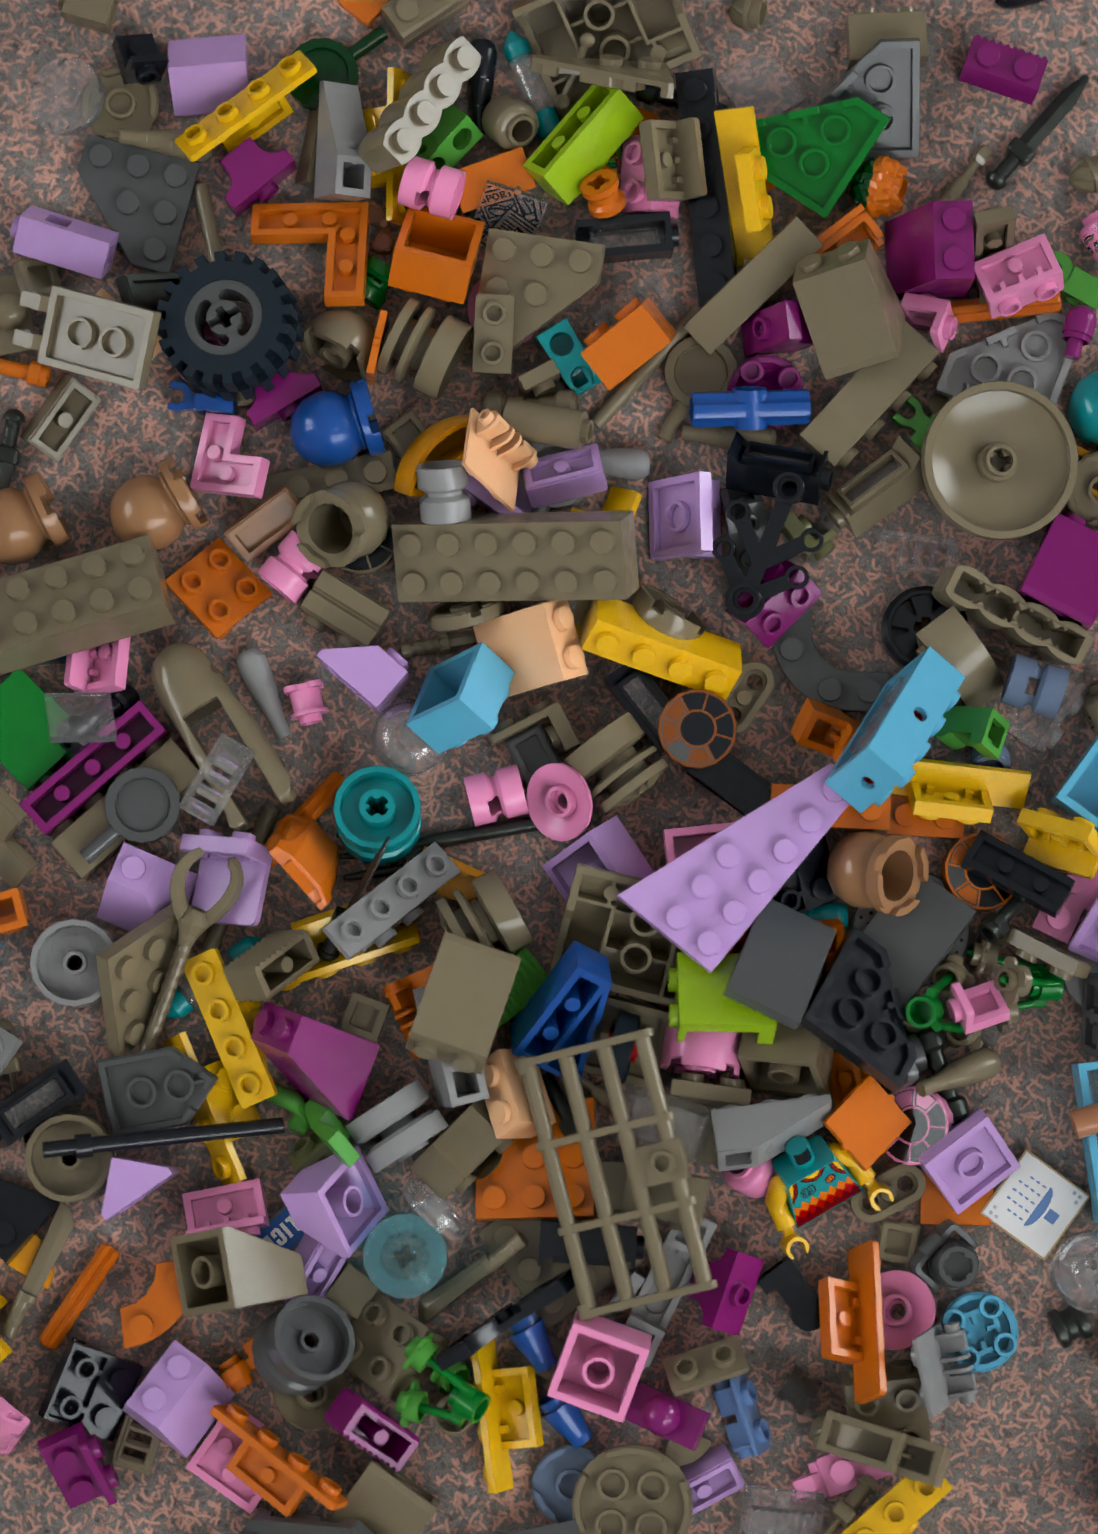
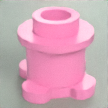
M321 679L289 685L283 688L284 694L290 697L293 714L290 715V719L293 721L299 720L300 726L320 723L323 721L322 715L329 712L328 707L323 705L320 690L324 689V684L321 682Z

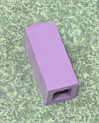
M30 205L21 215L15 216L10 230V237L15 238L12 250L14 253L102 279L112 267L119 232Z

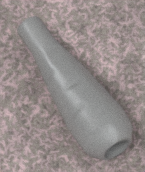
M639 448L599 449L606 476L640 480L650 473L651 455L645 450Z
M256 647L240 653L236 660L238 672L254 701L259 705L260 710L270 723L277 740L292 735L285 720L277 685L266 655Z

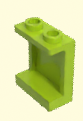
M677 953L675 968H668L667 975L668 992H675V1003H669L668 1022L669 1027H676V1041H685L687 1032H755L757 1044H773L777 1027L776 1020L723 995L739 954L727 953L711 974H709L685 953Z

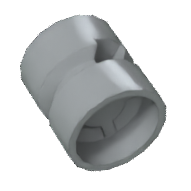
M436 460L416 466L418 489L426 493L420 498L419 504L422 523L443 525L460 523L472 518L470 497L467 496V493L463 492V489L469 485V475L462 466V460Z

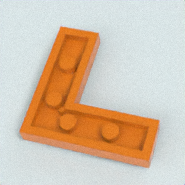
M369 202L253 204L250 232L252 245L327 243L324 286L325 306H365L370 225Z

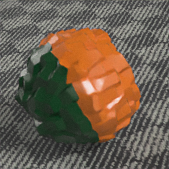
M888 155L876 158L870 157L862 163L851 180L849 195L853 198L856 205L861 203L871 217L879 219L881 216L890 217L892 214L900 212L903 208L904 203L902 201L907 194L908 179L903 177V175H906L907 168L899 164V161L889 158Z

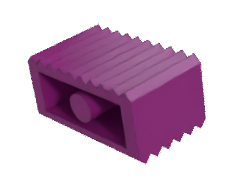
M978 34L974 36L958 81L1032 105L1038 93L1048 60L1046 56L1040 58L1039 54L1033 56L1031 51L1025 53L1024 49L1018 51L1017 47L1011 49L1009 44L1003 46L1002 42L996 44L994 39L989 41L987 36L981 39Z
M348 1387L342 1389L324 1415V1421L338 1433L386 1464L389 1468H392L395 1472L403 1468L420 1443V1438L407 1428H403L398 1421Z

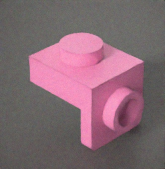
M905 292L901 302V306L906 314L905 321L913 328L930 331L934 347L943 353L948 340L954 339L958 327V319L953 315L950 300L940 299L929 293L914 294Z
M994 980L963 990L960 982L951 984L950 999L946 1000L947 1011L954 1023L959 1022L965 1035L1010 1019V1010L1000 990L995 988Z

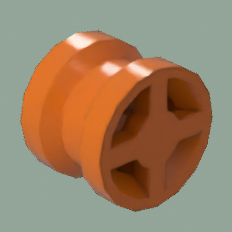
M601 169L587 175L580 184L583 197L589 200L588 209L590 214L595 218L606 219L620 213L627 203L625 193L622 189L618 188L619 179L613 170Z

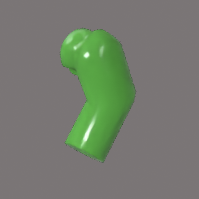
M274 1082L278 1093L266 1100L287 1109L293 1115L288 1122L290 1130L299 1135L307 1134L310 1125L305 1115L304 1105L306 1101L299 1093Z

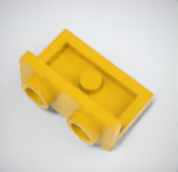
M1026 808L1021 809L1016 822L1029 837L1023 853L1057 871L1086 879H1093L1098 869V832L1095 829V824L1081 817H1073L1072 820L1064 819L1054 811L1046 808H1038L1037 811Z

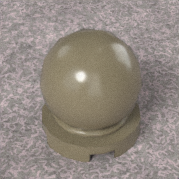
M342 481L329 488L305 496L296 506L292 518V526L296 524L297 535L301 542L297 544V547L309 562L321 568L341 567L354 562L357 558L374 552L386 539L390 525V516L386 501L375 488L362 482Z

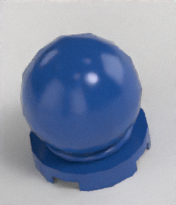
M365 378L349 382L352 392H348L347 395L334 390L319 391L301 400L291 416L290 440L296 451L305 461L321 468L336 467L354 459L361 448H368L371 457L386 453L377 419L369 421L368 415L374 414Z

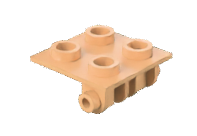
M471 408L462 466L470 476L475 477L490 492L495 500L500 501L510 512L515 511L520 469L524 467L532 469L536 466L539 460L536 456L537 451L525 439L522 440V436L515 432V429L497 411L484 409L478 413L474 408Z

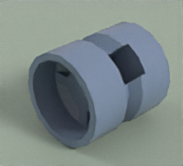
M1016 653L1004 683L1000 702L1020 709L1030 705L1033 713L1054 719L1065 694L1070 670L1052 664H1047L1042 668L1039 667L1038 660ZM1030 677L1038 679L1033 694L1025 691Z

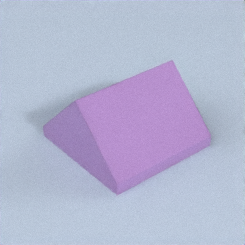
M245 34L168 41V74L175 118L209 115L215 111L217 106L233 98L250 83Z
M123 1156L112 1157L101 1215L105 1220L117 1217L179 1174V1170L176 1166Z

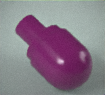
M1076 305L1066 314L1062 329V339L1067 342L1064 353L1065 358L1079 360L1082 346L1089 345L1090 340L1093 338L1097 322L1096 314L1086 305Z

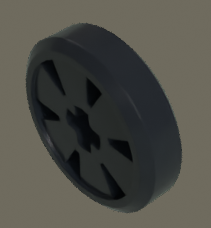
M932 586L913 587L900 593L890 603L883 615L881 622L883 646L890 658L902 668L918 656L915 651L919 648L916 639L918 631H914V625H920L922 620H928L931 623L949 609L934 598L931 593L934 588ZM958 611L968 623L965 611Z

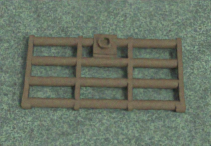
M652 1027L537 1056H520L517 1060H514L517 1074H522L539 1141V1143H536L537 1152H542L560 1227L557 1228L558 1235L563 1236L580 1303L576 1305L580 1320L589 1321L602 1314L718 1287L717 1280L711 1277L693 1206L697 1204L695 1195L691 1196L686 1179L691 1176L682 1136H675L671 1120L675 1118L673 1110L669 1111L650 1038V1036L654 1035ZM632 1040L635 1041L653 1115L633 1120L630 1119L612 1045ZM592 1050L597 1051L615 1122L613 1125L592 1129L574 1058L576 1054ZM556 1059L559 1061L577 1132L576 1134L554 1138L536 1064ZM656 1123L660 1141L638 1147L633 1129ZM613 1133L618 1134L637 1208L617 1214L613 1212L595 1141L597 1137ZM579 1142L598 1214V1218L579 1223L575 1221L557 1147ZM671 1182L675 1200L652 1205L648 1187ZM678 1209L696 1283L673 1288L655 1217L657 1213ZM635 1218L640 1220L658 1291L637 1297L634 1294L617 1223ZM601 1227L619 1301L597 1306L578 1232Z

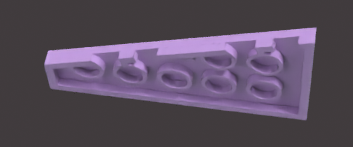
M832 763L828 764L618 894L617 898L711 974L849 805L847 801L824 783L835 765Z

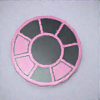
M910 1086L895 1094L894 1102L910 1119L911 1123L887 1148L886 1154L896 1162L909 1166H921L922 1164L917 1157L952 1131V1124H954L953 1113L946 1100L937 1092L921 1097L916 1090V1086Z

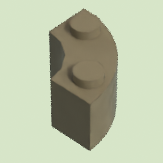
M954 606L950 607L916 633L919 647L915 650L917 655H920L930 646L965 676L957 690L961 697L954 706L983 707L1003 691L1005 682L995 662L973 629Z
M476 1101L417 1158L410 1168L444 1200L454 1190L461 1195L477 1179L472 1171L493 1150L500 1155L515 1139H496L485 1101Z

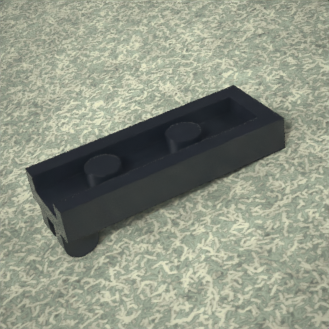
M980 830L961 862L963 869L1053 918H1056L1075 885V880L983 830Z

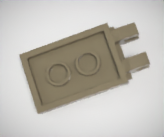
M52 285L51 294L34 290H22L19 305L47 312L43 332L15 328L12 344L39 351L37 363L136 390H146L162 312L63 286Z

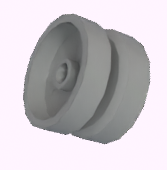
M69 919L54 923L40 934L32 947L30 969L33 982L45 997L60 1005L85 1008L101 1003L102 997L96 954L116 940L110 932L90 921ZM80 957L83 962L82 967L77 971H73L74 968L69 966V961L71 958Z
M419 1079L402 1088L345 1126L356 1143H365L378 1134L383 1138L381 1142L370 1148L365 1156L375 1173L380 1172L395 1161L401 1163L430 1144L428 1141L430 1138L449 1126L438 1109H430L416 1119L411 1114L427 1103L429 1094Z

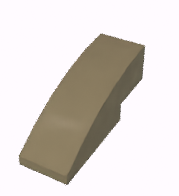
M827 1410L816 1447L818 1450L939 1488L942 1487L952 1448L831 1410Z

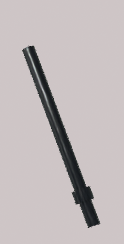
M283 1117L95 1137H92L91 1133L75 1134L74 1139L42 1142L43 1158L76 1155V1159L93 1157V1153L280 1134L284 1133Z

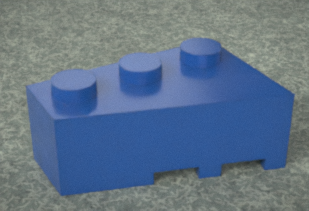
M575 940L510 1025L513 1055L518 1057L537 1056L592 1042L612 985L607 956ZM591 1051L574 1055L580 1082L583 1078L582 1072L587 1056H590ZM558 1059L536 1064V1066L563 1079Z

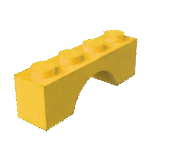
M592 600L581 620V650L691 689L710 691L722 697L725 701L743 671L741 643L704 631L700 637L690 640L670 637L648 625L638 615L632 604L621 600Z

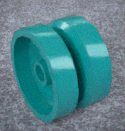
M377 765L359 769L348 776L337 790L333 806L339 841L351 856L363 863L371 864L388 836H390V840L379 865L397 862L412 851L420 839L423 822L418 790L406 775L394 768Z

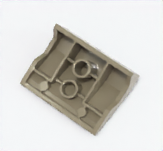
M515 0L513 2L512 13L523 28L534 55L576 57L581 47L579 40L584 33H591L595 38L594 45L588 48L584 58L599 59L602 54H614L623 57V61L638 62L640 57H655L661 59L662 63L667 64L668 68L671 69L702 55L681 0ZM540 74L559 117L566 115L592 85L579 82L580 75H577L569 95L571 98L570 105L566 109H560L556 106L555 99L557 94L563 91L569 74H559L557 77Z
M577 863L555 943L549 973L575 940L608 957L612 983L610 991L669 1006V1003H675V992H668V968H675L677 953L684 952L617 898L618 894L643 879Z

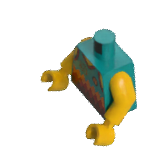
M815 1135L808 1140L802 1136L791 1138L785 1145L786 1153L775 1158L772 1162L776 1175L770 1179L765 1203L777 1232L782 1231L783 1233L780 1247L793 1260L794 1257L790 1252V1247L794 1242L799 1241L802 1250L806 1254L809 1252L808 1242L794 1231L793 1225L799 1229L863 1192L862 1185H865L868 1189L867 1197L875 1210L881 1211L880 1206L874 1200L878 1193L884 1192L888 1194L892 1202L894 1201L889 1186L874 1179L876 1173L871 1167L867 1171H863L846 1150H840L839 1142L829 1144L822 1135Z

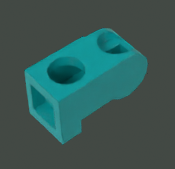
M567 319L562 320L536 336L549 358L555 361L560 375L570 390H575L578 395H581L602 382L580 353L584 347Z

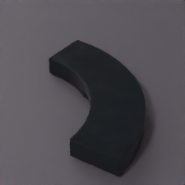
M571 1268L534 1288L532 1292L518 1300L515 1304L510 1303L485 1319L483 1324L468 1334H463L447 1346L435 1358L441 1371L471 1357L483 1346L516 1323L569 1293L575 1287Z

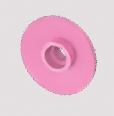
M564 763L546 764L535 771L528 783L526 792L527 807L534 825L543 835L555 841H569L577 838L587 829L593 811L592 796L585 779L576 769Z
M902 1270L881 1273V1292L883 1298L884 1349H908L913 1345L912 1339L932 1327L936 1311L934 1297L927 1284L910 1272ZM898 1306H904L906 1311L904 1317L894 1319V1309Z

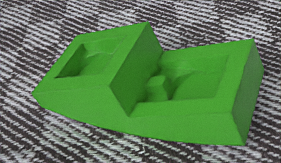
M309 1100L304 1105L310 1127L337 1159L351 1168L361 1157L347 1140L351 1134L329 1108Z

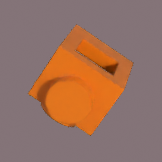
M16 887L0 892V935H9L24 930L23 927L29 926L28 921H32L24 890Z

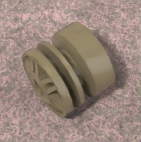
M412 297L405 304L402 311L394 317L385 334L376 370L386 376L396 362H398L394 380L399 383L408 375L411 369L417 371L413 384L414 390L437 401L447 388L466 350L473 328L471 325L451 315L442 321L438 329L433 327L436 309L432 306L427 307L420 319H417L422 302Z
M627 712L600 730L563 761L565 764L576 769L585 780L595 775L598 777L600 782L591 790L592 799L597 798L606 791L610 793L611 796L598 807L603 815L633 803L655 786L663 772L670 767L665 758L660 759L650 767L646 764V761L658 751L655 745L647 747L640 752H637L634 748V745L643 737L645 732L630 712Z
M495 869L472 880V887L476 895V899L469 902L458 888L452 891L460 905V908L453 912L444 896L435 900L439 910L440 924L446 932L494 948L493 944L500 940L511 954L534 942L524 920Z

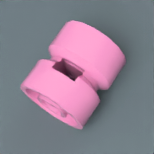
M415 156L407 163L398 192V204L416 210H421L426 206L431 215L452 220L462 198L466 182V171L447 165L437 169L434 161Z
M291 530L278 546L280 554L278 556H270L256 573L272 588L296 605L309 589L308 580L310 578L317 579L324 568L309 562L299 551L297 544L301 542L297 533Z
M517 764L496 769L491 777L485 772L463 777L475 827L496 822L501 814L508 819L529 814Z

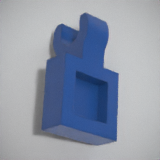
M181 381L170 383L171 389L184 392L182 402L178 404L168 403L167 407L171 411L176 413L193 411L201 414L215 413L236 416L237 401H225L219 392L215 399L202 393L194 394L189 386Z

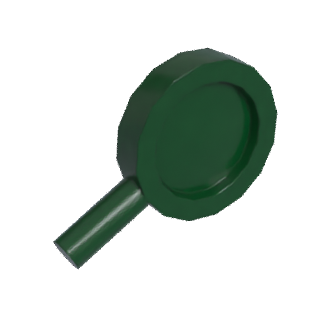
M378 26L349 48L329 38H314L300 44L293 53L300 50L314 64L317 73L291 91L292 98L303 108L316 110L319 106L320 81L358 86L359 77L356 61L389 38L384 29Z

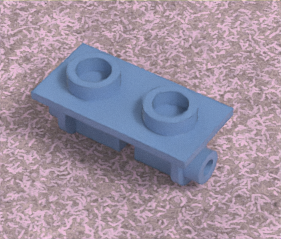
M746 1373L715 1383L716 1390L712 1392L721 1417L724 1418L735 1414L737 1418L736 1422L725 1425L733 1453H738L739 1459H744L752 1455L755 1457L759 1456L771 1448L769 1443L771 1440L770 1428L766 1420L761 1419L756 1404L758 1402V1393L754 1383L748 1380Z

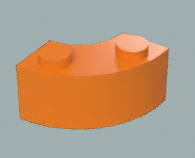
M174 1260L156 1263L155 1279L148 1293L137 1302L120 1308L124 1348L135 1347L155 1339L169 1330L183 1316Z

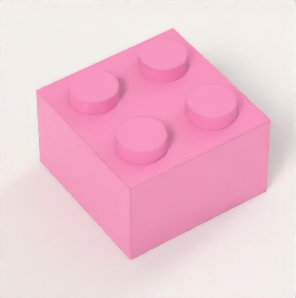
M576 1309L554 1369L547 1396L623 1423L650 1352L653 1335L601 1316L594 1317L589 1321L580 1320Z

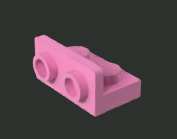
M1044 233L975 262V277L987 301L988 310L993 319L999 316L1007 317L1014 315L1023 306L1037 300H1050L1065 288L1062 269Z

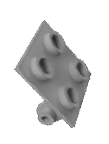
M939 1321L912 1339L911 1359L914 1366L919 1370L921 1379L920 1400L922 1405L927 1407L929 1419L935 1418L959 1399L960 1404L976 1401L975 1394L978 1393V1387L974 1372L956 1374L972 1370L973 1364L953 1365L952 1363L971 1357L970 1352H958L969 1349L965 1328H960L959 1321L949 1322L942 1325V1321Z

